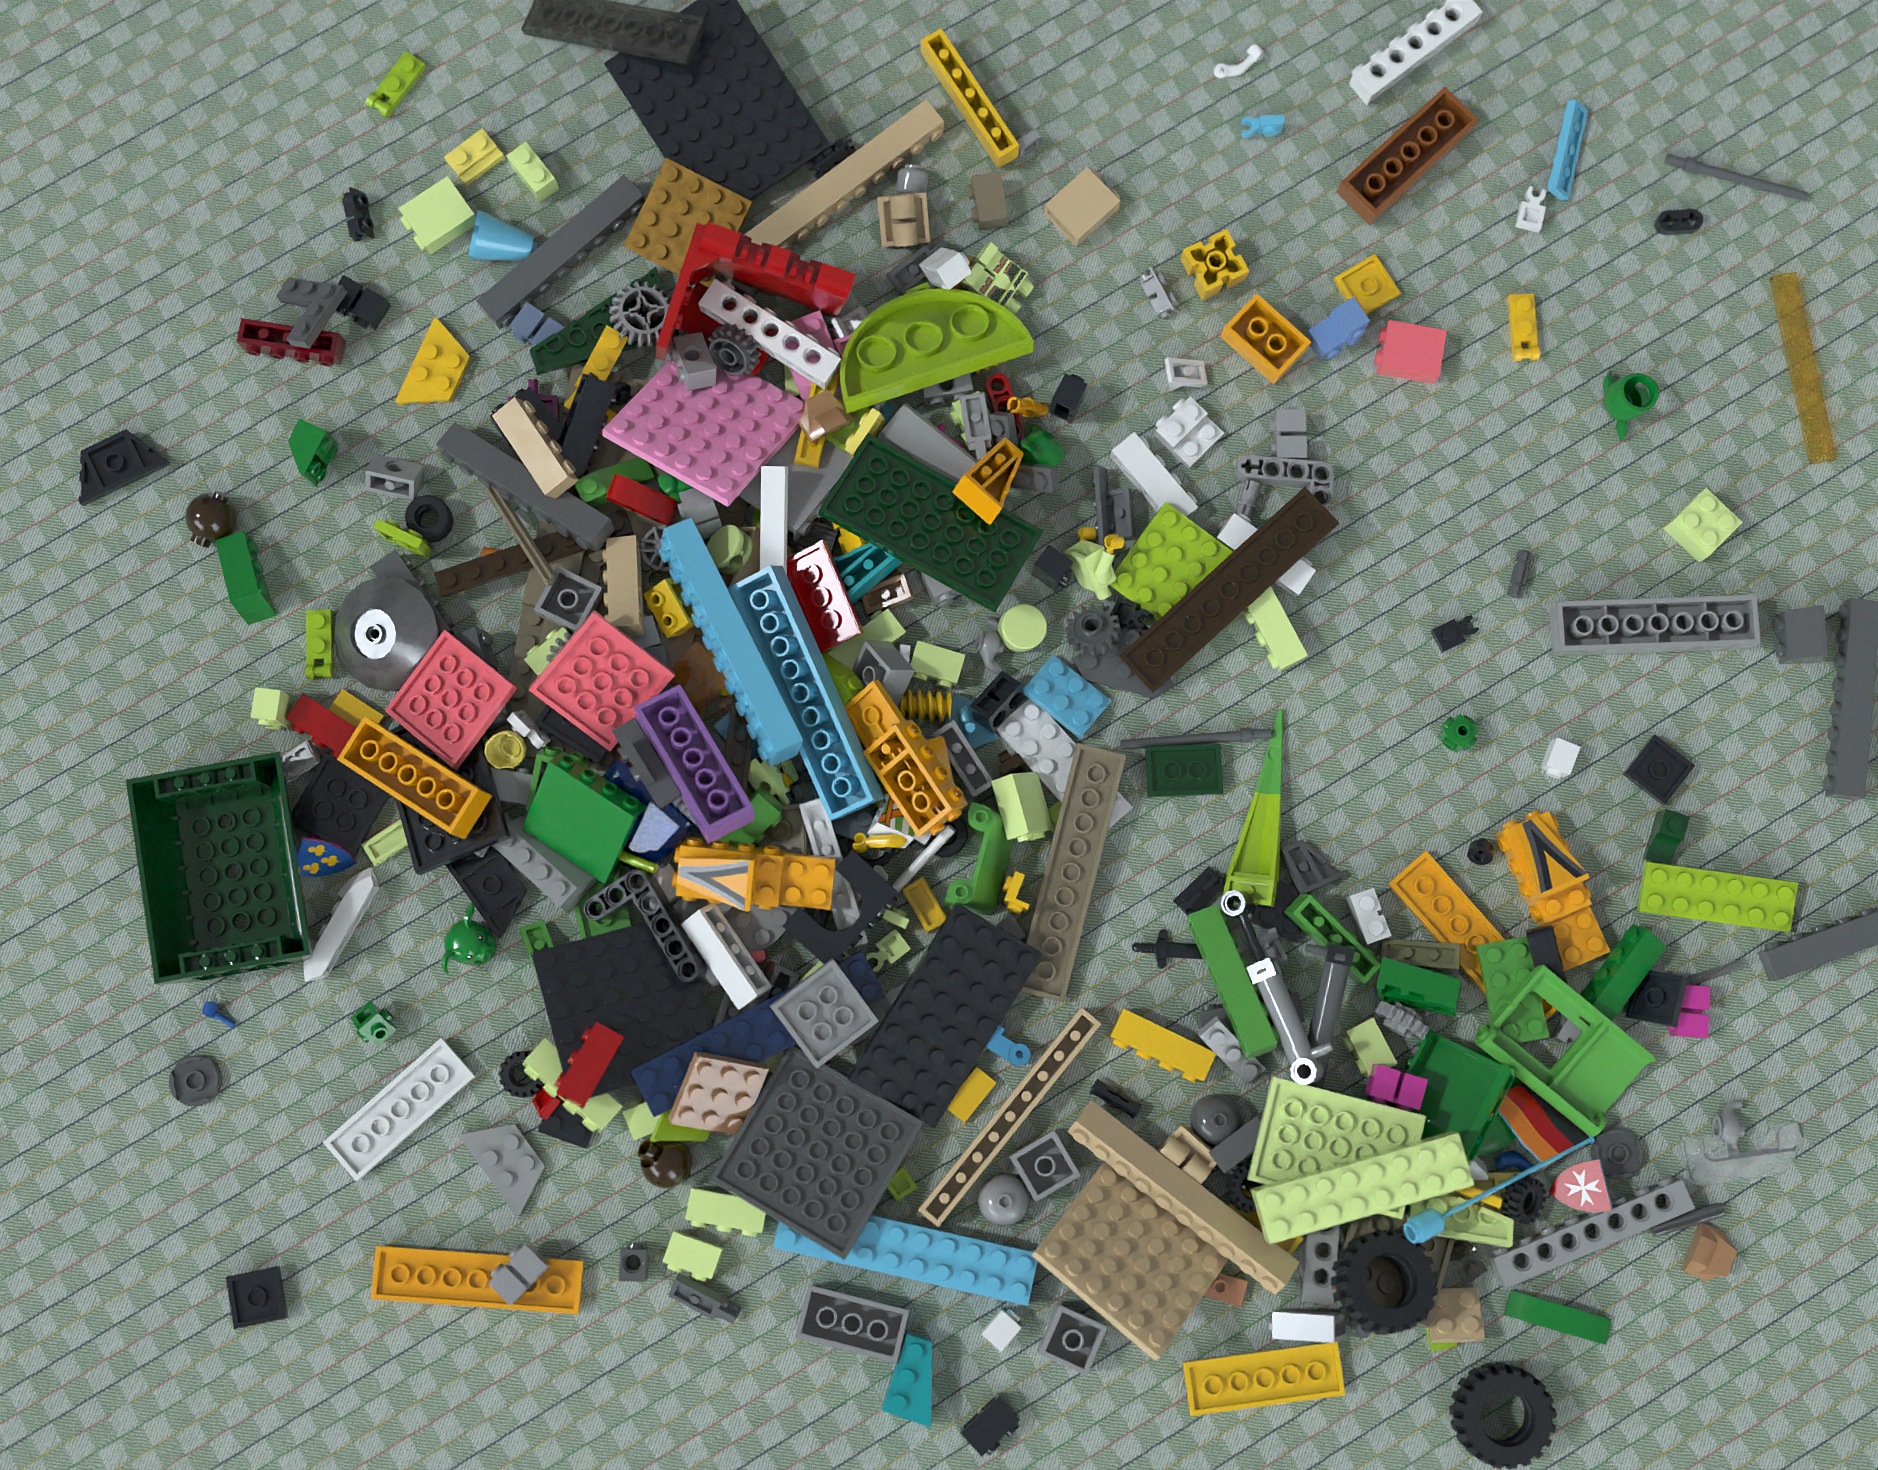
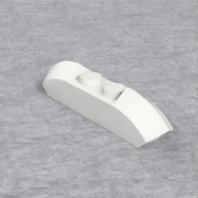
M372 868L365 869L353 876L338 892V895L343 898L342 901H338L331 911V915H333L328 924H324L319 931V941L311 939L313 957L304 961L305 982L328 977L379 889L378 880Z

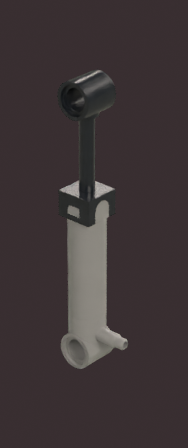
M1228 891L1221 899V907L1226 914L1238 918L1256 963L1246 968L1253 984L1258 985L1291 1065L1292 1078L1297 1083L1303 1085L1317 1083L1321 1080L1324 1070L1323 1065L1316 1058L1332 1051L1334 1047L1329 1042L1312 1049L1281 976L1284 972L1278 958H1265L1249 920L1248 914L1252 911L1254 904L1252 897L1247 892ZM1237 897L1241 900V906L1238 910L1233 905ZM1306 1064L1310 1066L1312 1071L1309 1078L1303 1074V1067Z

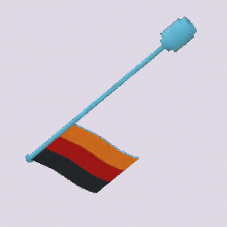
M1525 1083L1511 1088L1498 1113L1521 1144L1540 1163L1443 1214L1429 1208L1409 1218L1407 1223L1404 1224L1405 1235L1412 1243L1427 1241L1444 1231L1445 1218L1588 1143L1594 1144L1595 1137L1588 1136Z

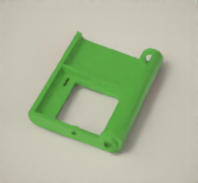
M1544 965L1534 968L1488 1023L1482 1025L1475 1034V1043L1501 1065L1505 1064L1513 1068L1517 1073L1516 1077L1590 1137L1598 1135L1607 1123L1604 1113L1648 1063L1654 1062L1657 1059ZM1531 991L1540 995L1581 1030V1034L1551 1068L1541 1064L1500 1029L1502 1023Z

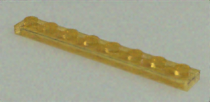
M1797 272L1773 275L1769 280L1809 465L1832 462L1837 457Z

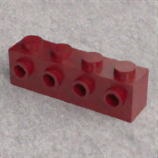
M241 318L236 342L247 354L260 356V353L269 354L272 358L281 360L285 357H291L301 363H309V360L327 367H332L333 364L342 365L346 341L338 332L322 330L309 349L291 346L286 340L294 327L292 325Z

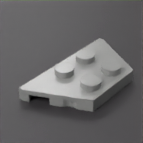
M512 1124L461 1134L459 1136L511 1210L517 1217L521 1215L546 1164L518 1125Z

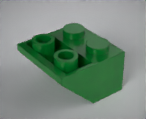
M299 419L288 443L299 473L312 486L317 488L319 482H322L326 477V468L330 460H333L337 455L338 443L326 430Z

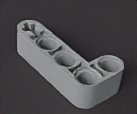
M1247 455L1242 457L1235 467V477L1242 483H1246V480H1251L1261 485L1306 487L1313 496L1321 495L1324 498L1325 503L1322 505L1325 508L1332 501L1334 470L1327 462ZM1244 465L1248 466V470H1251L1250 473H1246L1245 468H1243ZM1266 468H1275L1277 475L1271 476L1267 474ZM1298 469L1302 477H1293L1290 470ZM1322 471L1325 473L1326 480H1319L1315 476V472Z

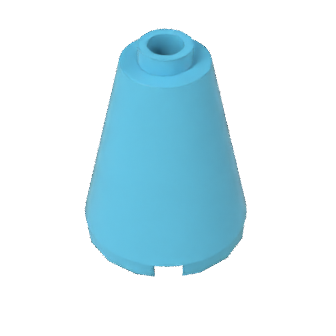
M478 210L468 258L473 260H524L537 249L538 242L533 241L534 236L484 211Z

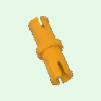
M1011 397L1007 403V408L1011 410V413H1020L1023 417L1036 416L1043 418L1048 413L1047 404L1037 402L1029 397L1023 399Z

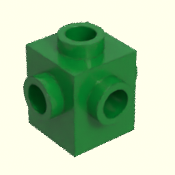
M1459 714L1454 718L1450 716L1440 728L1443 731L1439 734L1438 738L1442 740V744L1446 748L1458 753L1464 748L1469 750L1477 741L1475 735L1479 729L1475 727L1476 723L1470 717ZM1458 729H1459L1461 732H1463L1465 735H1464V736L1460 735V734L1458 733Z
M368 1001L350 1017L358 1030L356 1031L357 1035L365 1043L370 1041L376 1047L388 1040L397 1030L392 1023L393 1015L384 1007L379 1009L371 1001Z

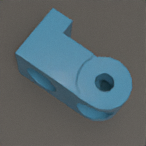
M998 1026L985 1048L1016 1066L1025 1065L1031 1057L1029 1048L1024 1044L1014 1043L1002 1036L1005 1029Z

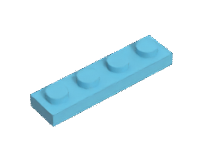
M1577 99L1568 100L1561 133L1558 137V147L1553 159L1552 174L1548 182V191L1559 200L1569 199L1588 109Z

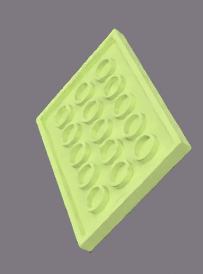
M1272 1077L1248 1180L1270 1184L1421 1140L1426 1116ZM1405 1205L1379 1212V1214L1402 1219Z

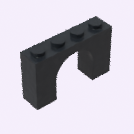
M853 849L838 864L835 870L850 882L861 896L862 910L858 919L845 929L832 930L819 924L802 907H799L782 926L823 964L833 959L838 965L846 956L843 954L845 949L849 945L854 948L863 938L860 933L866 927L871 929L881 918L878 916L879 912L884 907L889 910L898 900L895 896L898 891Z

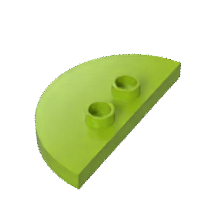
M944 288L927 289L894 298L878 307L858 325L844 349L840 366V384L846 413L1034 352V340L1027 328L1012 312L994 300L973 292L958 289L947 290Z

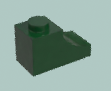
M1668 809L1656 812L1643 860L1670 864L1677 847L1684 840L1690 817Z

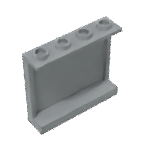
M801 427L796 430L765 465L788 467L787 529L793 532L794 541H797L801 535H807L816 517H822L818 515L819 509L853 458L825 439L819 469L794 464ZM761 471L738 495L760 511Z

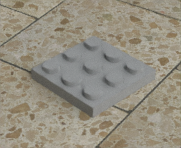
M830 959L769 1005L816 1069L879 1022L833 959Z

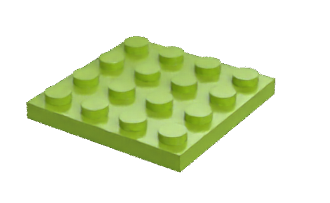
M1164 502L1114 570L1116 580L1109 584V586L1128 600L1141 605V609L1151 612L1154 615L1153 618L1158 621L1233 551L1170 504Z

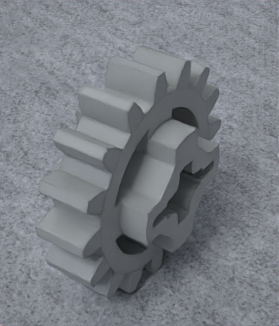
M1380 1001L1375 1010V1013L1384 1019L1383 1025L1406 1039H1410L1411 1035L1423 1040L1430 1030L1428 1026L1422 1024L1420 1021L1422 1017L1414 1010L1396 1001L1393 1006L1387 1002Z

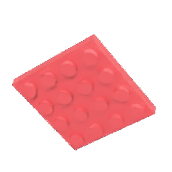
M593 610L530 685L529 691L607 750L611 751L618 743L612 730L632 718L636 720L634 707L659 695L675 676V672Z
M444 630L384 711L450 767L457 770L518 687L454 635Z

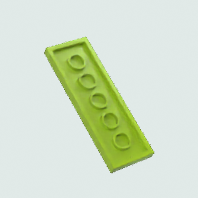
M1644 861L1637 911L1790 933L1798 883Z

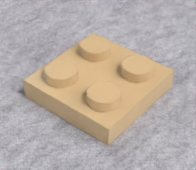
M1441 1288L1429 1328L1431 1343L1484 1341L1485 1336L1477 1288Z

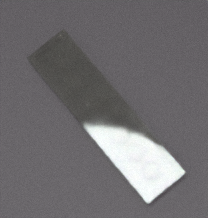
M534 0L521 30L528 36L690 65L708 23L704 17L609 0Z

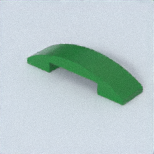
M1510 1290L1504 1313L1505 1316L1605 1345L1612 1320Z

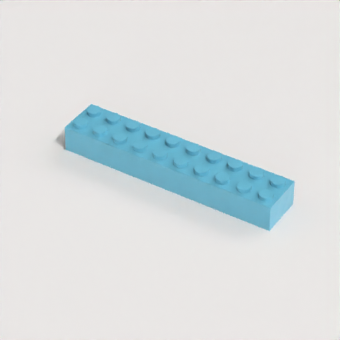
M692 518L664 528L662 539H660V556L664 563L668 562L671 568V578L675 584H679L682 590L680 593L681 598L686 606H690L693 612L691 614L695 626L697 628L700 627L704 634L702 639L707 650L711 649L715 656L713 661L718 672L722 671L726 678L724 683L729 694H734L737 700L735 705L741 717L745 716L748 722L746 727L752 739L756 738L760 746L758 747V752L761 759L767 761L769 766L772 767L797 756L803 739Z
M769 566L728 587L735 605L803 739L799 751L829 820L843 818L883 799V793L869 762L863 755L864 750L783 566Z
M871 1214L845 1261L780 1222L778 1223L773 1248L1026 1306L1029 1303L1037 1266V1260L1032 1256L1034 1250Z

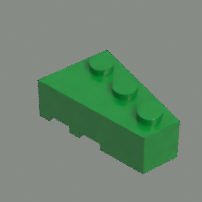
M244 531L215 540L229 600L244 621L251 625L276 616L268 586L263 576L264 570L256 555L259 551L253 538L249 539Z
M1383 957L1377 982L1379 1002L1383 1001L1394 1004L1396 1001L1409 1008L1456 1016L1462 989L1461 979H1457L1456 976L1451 974H1440Z

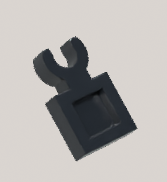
M1119 596L1112 609L1114 615L1118 616L1120 625L1130 629L1135 624L1142 630H1148L1149 627L1143 624V619L1145 617H1154L1148 610L1141 609V605Z
M1472 615L1463 618L1459 625L1453 619L1430 631L1441 653L1464 643L1466 640L1463 635L1471 636L1479 630L1478 627L1468 629L1466 623L1473 619Z

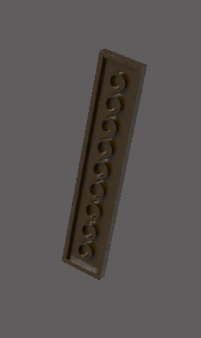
M1304 487L1122 652L1119 658L1154 693L1339 525V522Z

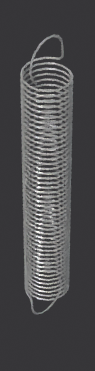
M1742 958L1741 962L1736 960L1735 964L1730 962L1722 967L1717 966L1716 969L1711 968L1709 971L1705 970L1703 973L1693 974L1688 982L1691 983L1690 985H1695L1719 977V974L1721 976L1726 975V970L1728 971L1727 974L1732 973V968L1734 969L1733 972L1738 971V966L1740 967L1739 970L1744 969L1743 965L1746 961Z

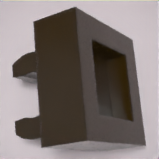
M1007 750L998 754L1002 763L997 766L1001 777L1027 771L1025 762L1019 753L1011 757Z

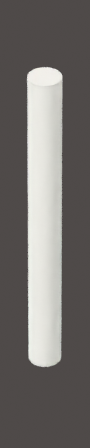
M947 825L892 884L898 893L956 832L951 825Z

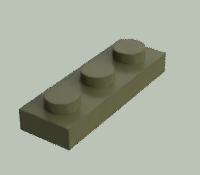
M1384 938L1381 964L1383 957L1423 969L1459 972L1461 944Z

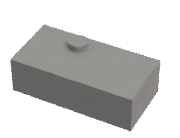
M808 1285L795 1338L897 1363L909 1310Z

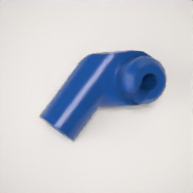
M1517 1151L1502 1152L1494 1162L1496 1168L1500 1171L1517 1167L1523 1172L1535 1166Z

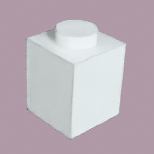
M1558 737L1551 740L1540 768L1546 770L1548 776L1556 779L1570 775L1581 747Z
M1000 1308L982 1329L981 1334L1002 1352L1022 1328L1018 1323L1020 1318L1011 1309L1004 1311Z

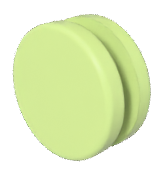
M726 525L712 535L706 547L718 571L722 574L730 575L739 571L746 564L751 555L753 544L750 536L742 532L738 527Z
M1018 604L1011 607L1001 616L998 623L1000 640L1004 642L1008 649L1015 652L1032 650L1043 641L1047 632V623L1044 615L1039 609L1029 604Z

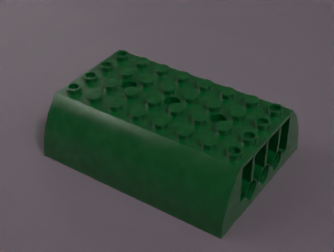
M280 751L126 780L155 984L205 981L300 963L313 957L284 761ZM226 815H230L233 823L230 828L223 829L220 823L221 819ZM232 865H238L240 874L237 878L231 879L228 876V869ZM244 914L247 917V925L239 929L235 925V920L239 915Z

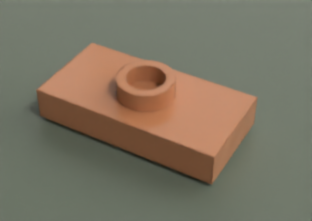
M1219 1273L1203 1296L1241 1307L1248 1281Z

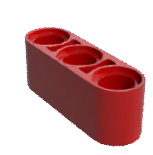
M994 373L988 378L986 394L992 413L999 412V407L1007 406L1008 400L1013 397L1012 390L1005 375ZM999 383L1003 385L1004 389L997 392L991 386ZM1013 413L1019 444L1022 440L1023 426L1019 413Z
M614 474L605 497L613 503L660 524L671 526L677 512V504H680V502L618 474Z

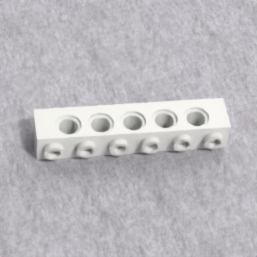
M1446 0L1442 8L1439 10L1434 8L1425 17L1426 20L1422 23H1414L1402 38L1400 35L1394 38L1386 50H1378L1366 65L1363 63L1358 65L1351 73L1352 78L1349 85L1362 101L1369 105L1475 25L1483 11L1473 0ZM1446 16L1453 17L1455 21H1450ZM1428 30L1435 31L1437 35L1430 34ZM1409 44H1415L1419 49H1414ZM1391 58L1399 59L1400 63L1393 62ZM1372 72H1379L1382 77H1376Z
M715 279L699 302L700 311L722 325L727 323L731 328L736 324L739 331L744 328L747 336H753L751 341L758 343V348L826 390L840 369L841 358H839L840 355L830 347H827V349L823 348L818 344L819 341L809 334H801L793 323L779 320L776 318V313L767 307L762 309L757 306L756 301L747 294H743V296L735 292V288L726 281L721 283ZM727 302H734L736 304V307L732 310H726L723 306ZM749 315L757 317V320L751 324L744 321ZM770 328H774L778 331V334L774 337H769L765 332ZM789 342H797L799 347L796 350H789L786 348V345ZM810 355H817L820 357V361L812 364L807 361V358Z

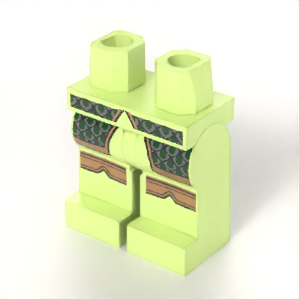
M990 242L982 248L973 261V265L969 267L972 273L958 284L969 292L994 300L1015 315L1021 304L1012 296L1015 292H1018L1025 298L1030 294L1034 285L1026 278L1028 274L1026 271L1020 269L1017 264L998 251V247Z

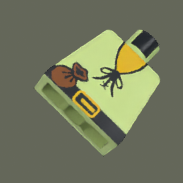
M760 755L750 761L748 781L755 790L762 786L772 796L776 794L782 805H787L796 799L789 788L790 784L798 780V774L791 759L772 767L769 766L767 761H763Z

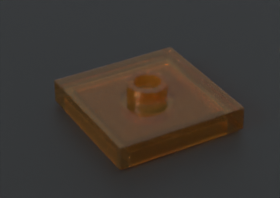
M696 641L671 668L675 672V676L671 679V685L673 687L681 685L698 713L725 687L724 680H726L723 672H718L713 661L715 656L700 641Z

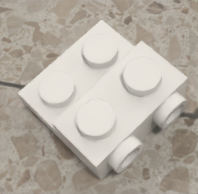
M1191 396L1186 401L1183 398L1180 399L1172 408L1175 412L1169 418L1164 415L1155 424L1157 429L1154 434L1188 469L1224 435V432L1207 417L1208 413Z

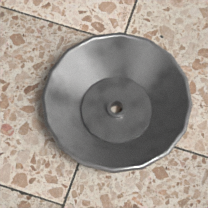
M381 576L363 581L346 595L336 614L334 640L338 657L353 678L368 688L392 691L402 688L438 639L439 629L434 609L422 591L404 579ZM376 630L380 633L378 638L375 635Z

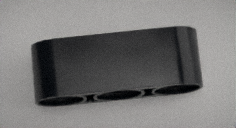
M1552 924L1526 929L1534 967L1544 965L1568 985Z

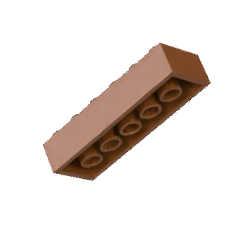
M1446 87L1442 88L1344 178L1336 193L1371 226L1472 133L1479 119Z

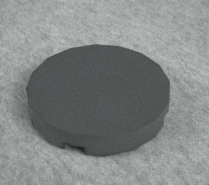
M203 1055L188 1056L181 1059L169 1076V1088L172 1096L186 1106H203L210 1103L219 1094L222 1087V1073L219 1066L212 1059Z
M1610 1128L1603 1130L1595 1137V1142L1591 1145L1590 1156L1592 1160L1600 1159L1604 1176L1623 1180L1632 1177L1638 1168L1641 1167L1644 1151L1639 1139L1630 1131Z

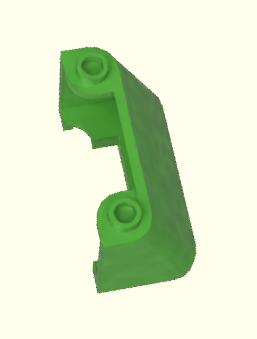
M971 802L967 821L976 830V836L983 838L972 882L962 879L953 881L948 888L944 906L952 908L957 902L977 915L986 916L991 914L997 906L1014 839L1007 840L1000 813L985 805Z

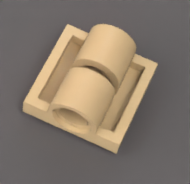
M926 192L877 196L882 247L910 246L931 242Z
M1183 1123L1157 1149L1160 1154L1200 1185L1216 1165V1162L1208 1153L1212 1148Z

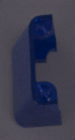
M620 756L602 777L647 806L638 815L625 845L638 857L659 866L696 827V824L684 814L681 815V811L671 803L659 809L643 781L639 780L637 782L629 770L631 763L629 761L624 762Z

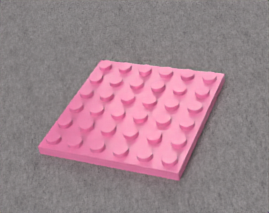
M670 359L602 429L603 437L728 507L761 471V466H765L800 427L798 422L804 414L805 402L758 376L755 377L747 373L744 376L731 375L722 371L716 364V385L687 391L683 381L680 382L678 379L676 363H672Z

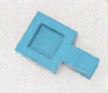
M1260 115L1259 118H1242L1240 125H1248L1250 130H1242L1241 137L1250 138L1255 132L1268 137L1281 133L1284 126V115Z

